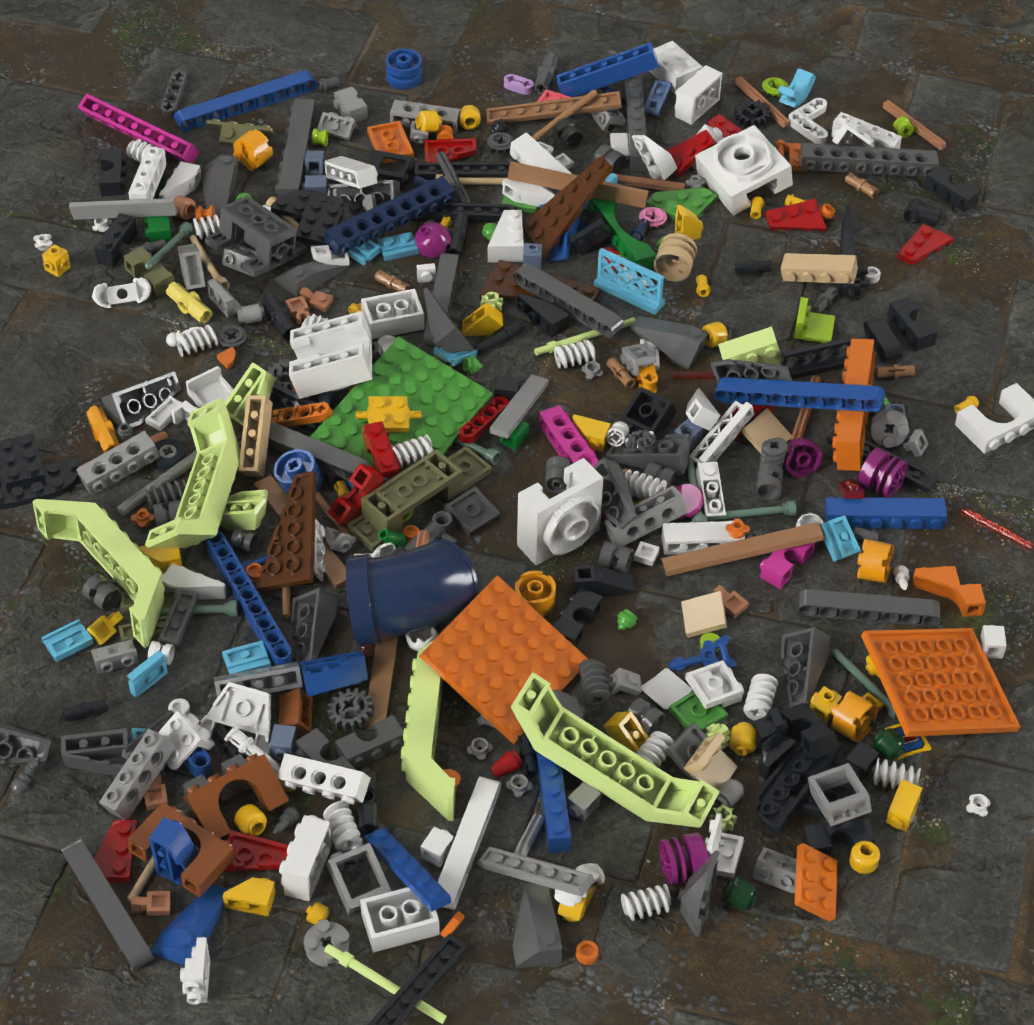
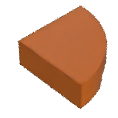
M233 347L217 354L218 361L227 370L234 365L236 359Z
M458 911L441 931L440 935L444 938L448 934L451 935L464 919V915Z

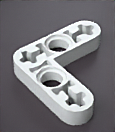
M815 98L791 112L788 117L790 120L789 126L815 144H825L828 132L812 120L826 111L827 101L823 98Z

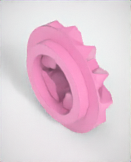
M647 207L639 213V221L640 219H645L644 225L646 220L650 222V229L652 227L658 229L659 226H664L665 222H667V214L660 208Z

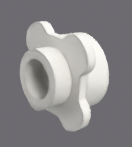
M108 218L95 219V226L92 227L93 231H107L112 224V220Z
M41 234L33 238L36 241L35 247L42 251L49 249L53 244L50 241V234Z
M982 794L970 795V803L966 806V810L969 813L979 814L981 817L987 816V807L991 804L990 800Z

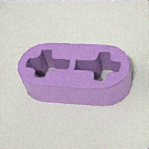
M508 74L504 77V87L508 90L524 95H529L534 90V83L530 79L514 74Z

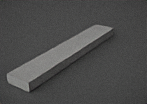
M173 198L70 202L69 204L74 220L116 218L119 213L131 217L176 216L177 214Z
M531 374L492 424L490 433L508 438L546 389L549 379Z
M489 847L477 861L479 868L581 897L595 881L592 874Z

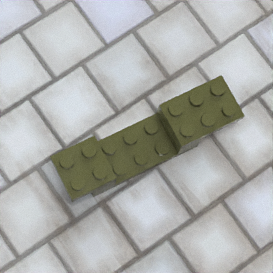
M467 446L448 458L436 449L361 498L362 515L349 522L347 529L371 552H374L379 545L384 544L379 539V532L382 529L402 533L403 516L437 493L449 502L492 473V467Z

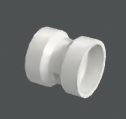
M621 421L613 423L606 435L608 443L616 447L621 446L627 435H629V427Z
M152 641L148 650V658L159 650L165 655L163 659L166 660V665H170L174 657V645L168 643L162 645L160 642Z

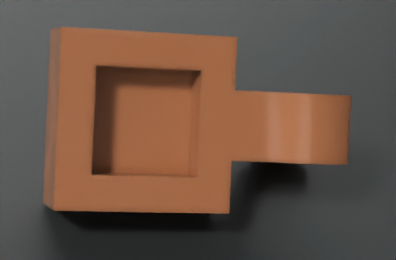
M305 287L300 291L306 303H309V308L326 313L333 302V295L317 290L313 294Z
M721 585L714 589V592L721 591L725 612L734 619L748 608L749 602L735 591L729 594Z
M148 891L147 897H131V913H141L147 910V916L170 915L171 891Z

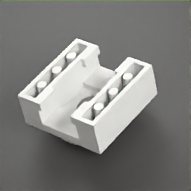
M755 125L738 134L727 136L718 144L695 155L698 176L706 179L705 184L711 191L718 194V199L733 216L751 207L747 193L764 184L774 194L793 185L791 165ZM741 155L744 160H738L735 157Z
M362 311L290 330V345L294 349L297 360L289 362V377L299 399L323 392L339 391L353 384L372 380V334Z
M584 458L564 468V483L567 485L566 491L548 499L543 493V487L539 483L518 493L517 546L535 565L544 562L554 555H565L576 550L594 533L600 530L603 477Z

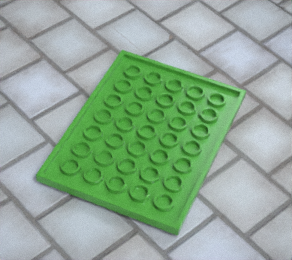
M398 336L372 366V380L357 383L333 410L330 419L324 420L310 437L361 457L374 468L372 453H367L362 439L363 425L369 423L367 419H356L355 411H367L369 396H407L410 411H422V419H410L409 432H386L390 444L395 447L397 443L410 442L413 438L417 440L420 436L424 438L427 434L431 440L433 451L437 449L444 455L459 437L460 428L486 405L492 397V392ZM412 459L410 460V466L414 464ZM403 462V468H399V473L409 468L410 466H407L406 463Z

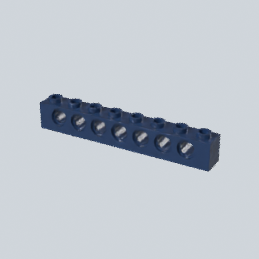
M441 176L327 229L324 241L329 245L335 256L345 254L356 246L360 247L371 239L375 240L380 235L393 231L396 227L404 226L413 219H419L428 212H434L437 208L450 204L455 190L444 176Z

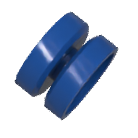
M407 48L391 51L386 57V79L388 84L401 90L412 89L418 86L422 81L421 55Z
M294 449L286 452L276 461L273 469L274 476L287 495L295 474L314 471L316 474V492L322 486V472L314 456L309 451Z

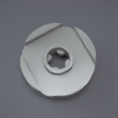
M883 409L877 412L871 420L870 435L880 446L886 448L896 447L904 442L909 434L908 421L897 410ZM887 423L889 425H894V427L892 428L893 432L885 433L884 430L886 429L885 425Z
M320 920L307 931L304 937L306 955L312 963L324 967L328 966V964L335 963L336 965L339 963V960L324 952L326 947L322 946L325 940H330L331 944L342 952L350 951L348 931L335 922Z

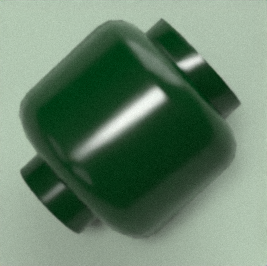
M892 728L881 729L872 740L874 742L873 749L879 752L878 754L886 760H891L893 757L898 759L905 751L903 748L905 739Z
M736 877L734 880L730 879L722 893L725 896V902L740 911H744L748 906L752 908L758 898V895L755 894V885L741 877Z

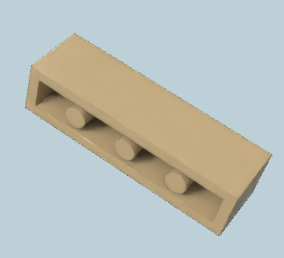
M785 253L781 265L783 281L854 284L858 270L856 255Z
M247 395L238 471L245 477H264L273 405V402L266 396Z

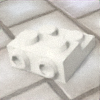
M723 660L686 673L685 679L705 709L719 704L724 708L742 701L744 688L740 682H737L732 669L727 667Z
M197 937L196 947H192V958H186L185 968L180 970L183 994H187V1002L193 1005L207 1003L210 955L206 937Z

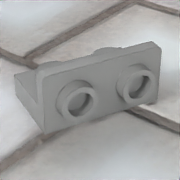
M619 109L590 112L602 131H606L610 124L624 126L626 122Z
M323 112L317 129L319 131L328 130V136L350 140L353 129H357L358 126L350 116L342 117L334 112Z
M239 244L225 247L222 265L251 276L242 269V263L256 257V251Z
M214 278L207 281L209 298L227 318L236 315L237 309H241L242 306Z
M644 344L622 347L620 361L634 376H639V366L646 367L651 363H656V355Z
M132 639L91 650L98 674L139 663Z
M764 847L757 859L752 877L790 893H795L797 859Z

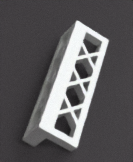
M735 401L689 456L693 459L694 463L698 465V463L715 462L754 416L753 406L748 402L742 405ZM736 408L740 409L735 414V416L732 417V413L736 410ZM723 424H727L725 428L721 431V426ZM712 438H715V440H714V441L710 444V446H709V443H708V442H709ZM704 452L699 459L696 458L699 453Z

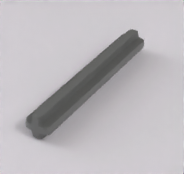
M443 151L437 153L436 158L450 185L455 190L454 193L460 203H471L446 153Z
M172 710L167 711L148 728L158 733L175 713ZM148 728L122 750L123 753L121 755L123 758L128 760Z

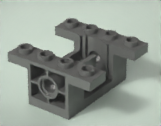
M248 196L221 207L219 231L205 237V244L216 251H220L233 244L236 245L239 240L244 238L246 243L256 249V257L242 263V269L253 277L307 253V247L301 242L296 241V228Z

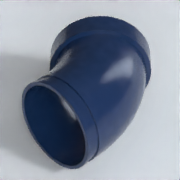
M437 539L422 546L395 554L373 558L370 554L348 556L346 560L348 605L353 633L358 646L379 644L385 638L412 634L453 621L478 595L477 576L471 561L459 546L446 539Z

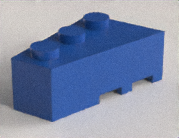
M362 651L299 662L303 687L308 697L348 685H358L368 680L365 656Z
M163 817L149 837L155 871L157 875L182 886L181 874L199 853L184 826L177 820Z

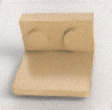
M720 732L706 737L684 767L696 781L703 780L717 790L730 779L737 769V765L721 750L722 746L720 744L725 737Z

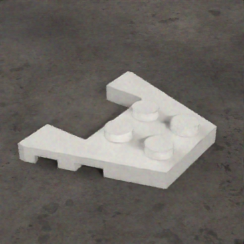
M228 682L213 703L211 710L200 721V726L211 734L210 738L212 739L217 723L230 727L238 725L240 730L256 734L254 744L271 757L269 747L271 740V695L263 691Z

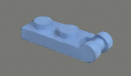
M655 80L644 105L646 115L650 113L660 117L672 83Z

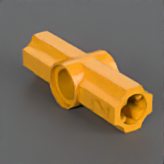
M90 407L86 412L87 418L91 424L96 442L100 443L103 452L106 453L120 444L116 438L111 420L107 419L102 407Z

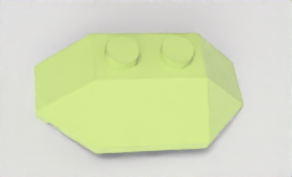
M266 489L241 491L230 495L219 526L228 531H234L236 528L244 531L257 529L266 514L268 491Z

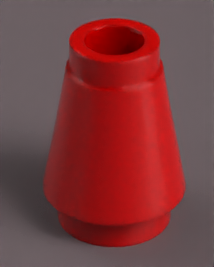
M515 750L507 751L489 769L493 776L498 778L519 770L523 762Z

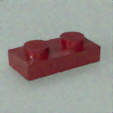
M845 479L844 482H838V490L844 499H864V490L856 480Z

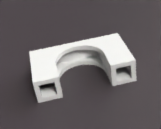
M1017 383L1003 389L999 404L1012 415L1013 421L1008 423L993 422L986 418L974 405L957 413L955 426L984 454L1034 429V399Z

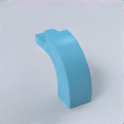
M798 68L788 88L780 85L778 90L781 94L779 102L794 108L801 106L816 80L815 75Z

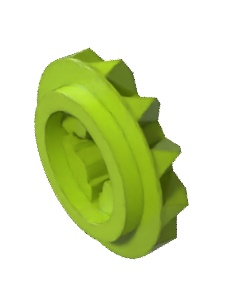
M772 77L763 81L762 91L766 92V95L780 97L781 94L778 92L780 85L787 88L789 86L785 80Z

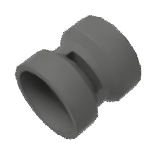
M236 528L231 538V547L236 549L243 548L244 551L251 553L256 546L257 534L253 532L246 533L244 530Z

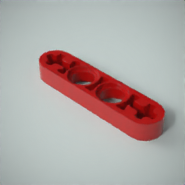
M498 396L487 403L469 422H466L460 428L459 440L464 444L474 443L492 426L509 404L508 399Z

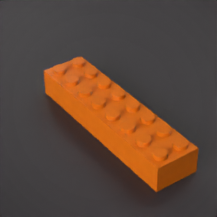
M851 339V345L847 346L846 351L848 359H845L844 368L847 371H843V383L873 386L875 372L874 339ZM837 410V421H839V423H835V434L837 436H833L832 442L833 448H836L833 453V462H837V470L861 471L869 412Z

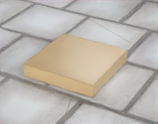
M768 408L741 430L743 435L760 454L764 441L772 438H782L787 442L792 437Z
M721 591L681 601L685 633L688 638L727 628Z

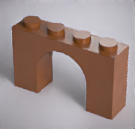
M257 753L245 759L247 763L240 767L238 763L226 769L227 774L221 777L218 773L206 779L208 784L202 787L196 784L187 789L188 794L183 796V799L199 826L204 829H210L218 838L231 832L218 805V798L222 788L230 782H242L251 787L265 813L289 801L265 753L259 757Z
M162 802L128 838L129 852L147 863L152 857L149 841L152 832L163 817L177 820L184 826L191 841L200 850L198 856L181 874L182 886L200 898L234 860V848L227 840H221L216 837L210 829L202 828L191 817H185L174 806H168Z

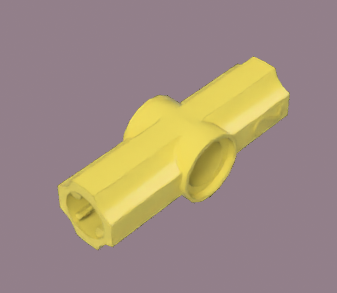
M172 282L169 284L166 294L177 303L179 309L184 314H191L200 323L203 322L205 324L210 321V318L213 316L212 310L201 302L196 292H189L179 283Z

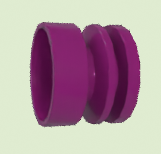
M877 447L865 460L859 473L858 483L870 490L876 486L878 494L883 493L885 498H891L903 483L908 463L904 460L900 461L898 457H893L890 460V454Z
M698 832L683 835L681 845L676 837H671L670 842L667 839L659 841L660 866L670 887L676 886L678 881L680 884H685L687 873L691 877L708 859L704 841Z

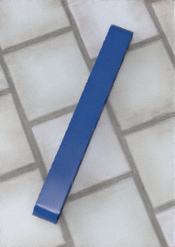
M303 70L178 110L174 114L173 119L181 131H191L206 126V120L219 119L222 121L309 93L316 89L317 81L309 71Z
M724 377L719 380L714 397L722 403H734L737 401L741 404L748 402L752 405L877 412L882 407L885 391L881 387L868 385Z
M218 530L215 537L206 539L208 554L235 600H238V605L258 640L263 641L272 664L277 666L293 663L289 644L224 534Z

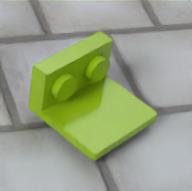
M801 297L794 338L822 343L830 342L835 316L810 312L811 306H807L808 298Z

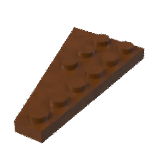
M603 155L522 224L535 244H542V255L546 259L551 255L549 253L554 246L557 247L560 243L559 238L562 234L568 232L584 210L582 207L586 201L592 199L594 190L603 184L613 170V167Z
M503 260L498 261L479 294V299H482V295L485 296L488 292H496L499 298H513L514 301H517L518 293L542 300L515 283L513 274L522 266ZM549 274L595 302L600 294V288Z
M314 471L294 475L287 495L286 507L281 511L280 515L282 518L279 525H276L267 550L268 556L265 565L261 566V576L254 586L257 592L313 583L316 474Z

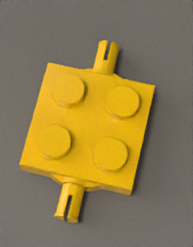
M369 396L367 411H355L356 419H367L368 423L382 421L386 432H409L410 419H422V411H410L407 396Z

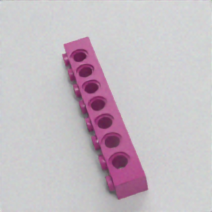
M87 93L78 106L88 117L136 140L142 139L154 145V147L164 148L165 154L179 161L194 164L200 154V151L193 144Z
M560 405L539 412V426L559 456L567 458L571 464L583 458L592 467L599 462L594 450L589 448L585 437L580 435L576 424L571 422L568 413ZM601 511V517H602V519H603L604 521L607 520V519H609V518L606 517V515Z

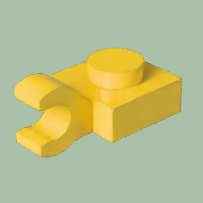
M119 611L113 612L107 618L103 615L90 625L87 631L98 645H102L117 632L113 626L122 620L123 616Z

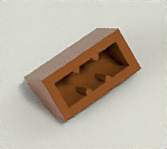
M301 688L279 696L278 724L296 726L297 736L306 735L311 732L313 697H308L307 693Z

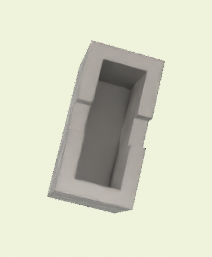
M353 86L334 92L335 99L333 104L335 109L340 111L342 117L350 116L355 122L368 119L367 105L362 98H357L358 93Z

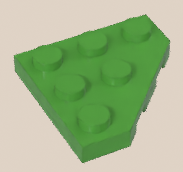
M704 187L655 192L646 201L645 207L660 208L665 211L668 218L675 221L677 205H682L695 213L699 219L717 201L718 194Z

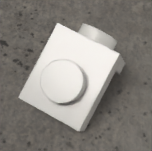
M186 400L177 405L171 411L173 423L177 425L183 420L188 422L191 412L198 409V407H194Z

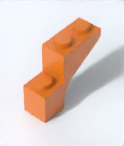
M955 566L915 568L912 580L914 587L952 600L959 607L962 617L983 615L986 601L981 584L960 585Z

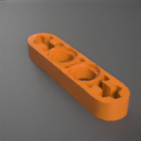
M326 402L272 410L271 421L284 427L324 422V420L330 419L333 411ZM310 412L307 416L303 417L305 413Z

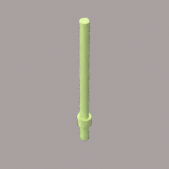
M635 318L623 320V328L631 326L635 322ZM592 330L557 342L551 341L545 346L535 348L534 353L536 356L547 352L553 353L557 346L562 348L563 345L569 346L570 343L575 344L578 341L588 340L602 334Z
M331 944L326 946L324 952L339 960V964L352 968L392 994H395L401 988L355 960L354 956L349 952H342ZM424 1001L417 1007L418 1010L441 1024L447 1018L445 1014Z

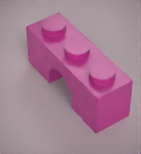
M816 542L772 552L771 556L768 559L765 558L760 565V578L781 589L792 576L794 564L788 561L793 560L803 565L814 553Z

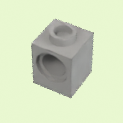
M583 782L567 798V811L572 817L584 822L600 806L601 793L586 782Z

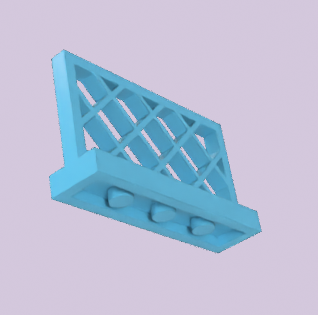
M601 248L598 255L597 278L594 280V286L656 315L665 305V299L662 298L664 276ZM604 256L609 258L611 263L608 264ZM620 264L624 265L627 270L624 271ZM614 266L619 273L616 274L611 267ZM635 271L639 272L642 277L639 278ZM628 273H630V275L634 279L633 281H631L627 276ZM650 278L657 280V285H655ZM645 280L649 288H646L642 281Z

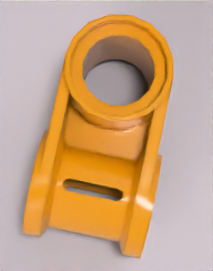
M654 363L646 367L639 366V376H634L639 388L643 387L656 394L658 375Z

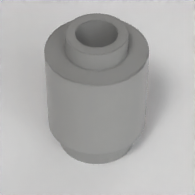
M258 303L237 309L240 324L244 323L247 325L261 322L262 317H265L263 306L259 307Z
M727 780L718 789L720 792L714 805L717 808L722 805L728 808L734 806L744 796L743 785L738 780Z

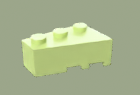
M772 327L718 344L723 360L732 359L780 365L781 353Z
M252 362L225 401L229 416L241 425H244L247 395L266 396L269 399L276 378Z

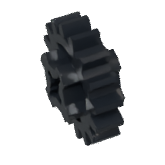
M745 99L744 103L739 102V105H735L734 117L735 121H739V125L745 124V128L753 125L760 128V125L765 126L766 122H769L771 111L769 106H765V102L760 103V100L754 101L753 99L748 102Z

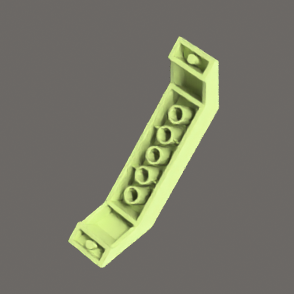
M222 398L204 405L190 414L187 425L191 429L197 455L175 519L149 531L145 543L148 548H187L197 545L208 538L211 539L218 533L240 459L238 441L225 401Z
M47 499L34 500L33 506L37 527L47 540L54 538L79 541L134 601V606L129 608L133 636L144 648L148 647L165 601L163 593L165 588L162 584L163 574L160 568L152 564L150 558L141 552L139 546L136 543H132L128 534L119 529L117 522L108 517L106 510L101 509L96 503Z
M430 642L418 650L417 659L413 658L412 671L414 672L410 679L411 693L408 694L409 710L406 711L407 726L404 728L403 741L405 742L401 748V771L405 772L406 781L448 821H454L456 803L455 778L449 777L434 761L444 679L419 657L432 643Z
M534 672L531 673L513 702L511 709L535 751L645 821L698 828L702 826L720 792L703 780L693 781L670 776L562 707L550 688L551 683Z

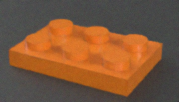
M400 121L367 127V133L375 150L414 158V152ZM383 159L381 164L395 162L397 160Z
M802 843L797 846L795 905L830 922L836 919L837 860Z

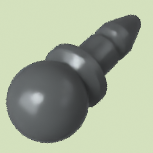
M36 757L29 764L23 775L19 773V778L13 780L11 790L14 794L22 795L28 791L29 783H32L30 777H32L35 769L39 766V757Z
M295 807L286 808L280 816V822L275 826L273 833H281L285 828H290L300 820V811Z

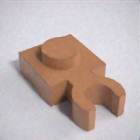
M303 295L285 300L291 317L296 316L297 323L301 325V319H306L307 316H310L309 307Z
M160 773L144 795L147 811L156 809L162 802L168 805L165 784H161Z

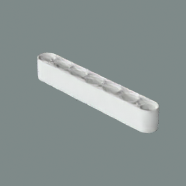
M481 776L477 780L438 880V883L451 897V903L443 906V908L455 910L498 799L501 789V782Z

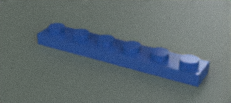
M385 827L365 835L366 843L371 844L373 851L431 912L451 903V897L447 891Z

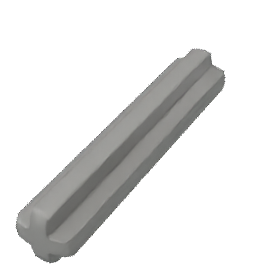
M533 814L514 851L515 854L527 856L544 823L543 815Z

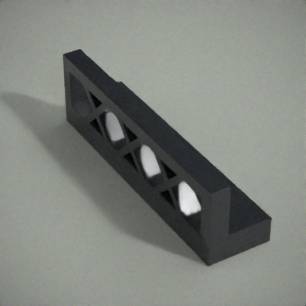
M852 337L782 352L780 365L788 367L792 379L842 369L845 365V359H848L846 351L847 346L851 345ZM847 345L845 349L838 350L841 346ZM812 353L810 356L804 357L806 354ZM795 356L792 360L787 361V358Z
M275 382L269 398L273 402L272 410L301 406L298 402L302 405L316 403L306 397L299 399L297 393ZM310 412L305 413L303 417L307 416ZM323 422L298 426L314 433Z

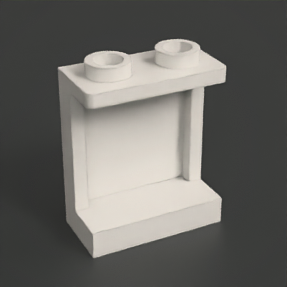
M219 366L186 381L187 393L199 408L219 398L226 401L234 390L222 377Z

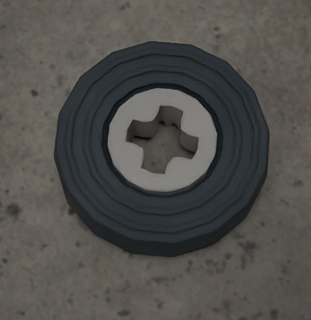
M175 439L158 441L155 443L160 457L152 463L159 469L169 470L186 457L183 444Z

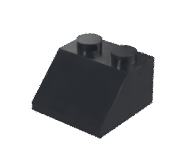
M640 387L620 418L642 430L653 431L655 434L669 425L677 410L672 401Z

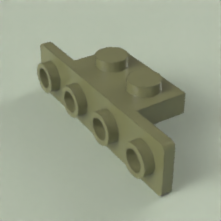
M206 120V125L209 129L221 130L219 138L221 144L233 145L247 131H253L254 129L259 130L265 136H275L273 128L268 125L255 126L252 123L238 124L235 121Z

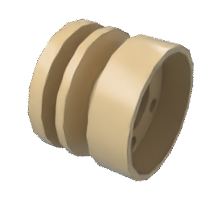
M671 233L664 236L654 260L656 273L664 276V279L677 282L686 279L690 275L697 254L695 242L690 237L680 233Z

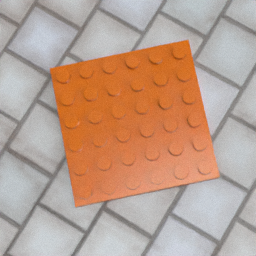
M498 575L419 655L429 667L513 744L518 740V736L524 733V730L512 711L511 706L531 673L534 672L551 683L550 688L552 691H562L580 671V663L588 659Z
M972 628L864 631L861 635L906 737L1017 732L1021 727Z

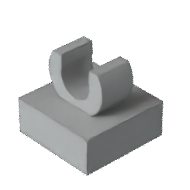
M915 429L911 436H907L908 443H903L906 451L912 450L914 456L917 457L922 456L928 446V442L922 429Z

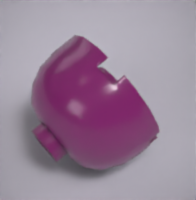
M426 223L419 228L415 235V245L422 256H427L430 259L439 257L441 253L446 251L445 247L447 244H451L450 232L440 223Z
M796 438L787 444L784 467L792 476L798 478L809 476L807 473L815 472L819 468L822 461V453L813 441L807 438Z

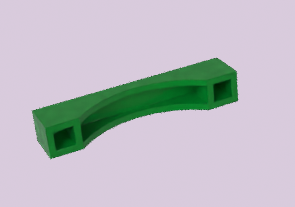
M164 172L153 199H156L160 190L166 185ZM166 216L144 217L145 227H148L145 228L146 239L150 238V243L164 239L167 244L171 240L169 218Z
M592 197L587 206L588 212L592 215L598 212L601 213L611 234L609 239L612 245L619 251L620 256L649 270L655 269L654 260L656 254L651 247L628 235L617 223L615 218L616 202Z

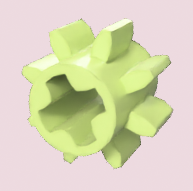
M488 292L485 296L482 295L481 306L487 302L497 310H502L503 298H499L498 293Z
M712 723L706 728L707 733L705 735L707 737L717 732H720L725 737L720 744L722 746L721 750L729 745L728 741L730 740L731 732L726 725L719 723L715 725Z
M724 805L717 809L713 808L712 815H709V823L711 819L715 820L717 813L722 814V833L728 830L733 831L734 824L737 821V816L732 815L733 808H728Z

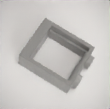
M197 245L177 246L183 281L187 290L205 287L201 257Z
M849 763L808 777L810 793L830 827L872 812L870 796ZM850 782L856 794L829 803L823 791Z
M363 843L356 844L350 848L351 851L344 854L342 851L330 856L326 865L348 915L361 910V899L392 892L370 843L365 845ZM366 854L380 887L352 899L337 865Z

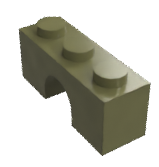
M142 247L123 256L125 269L134 278L144 275V279H147L152 287L151 294L156 298L165 294L169 284L174 281L172 272L167 271L160 261L149 270L145 268V264L153 256Z

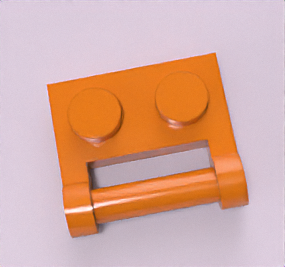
M778 140L776 142L777 151L783 157L784 151H789L788 163L792 164L791 170L806 171L800 170L798 154L801 143H786L784 140Z

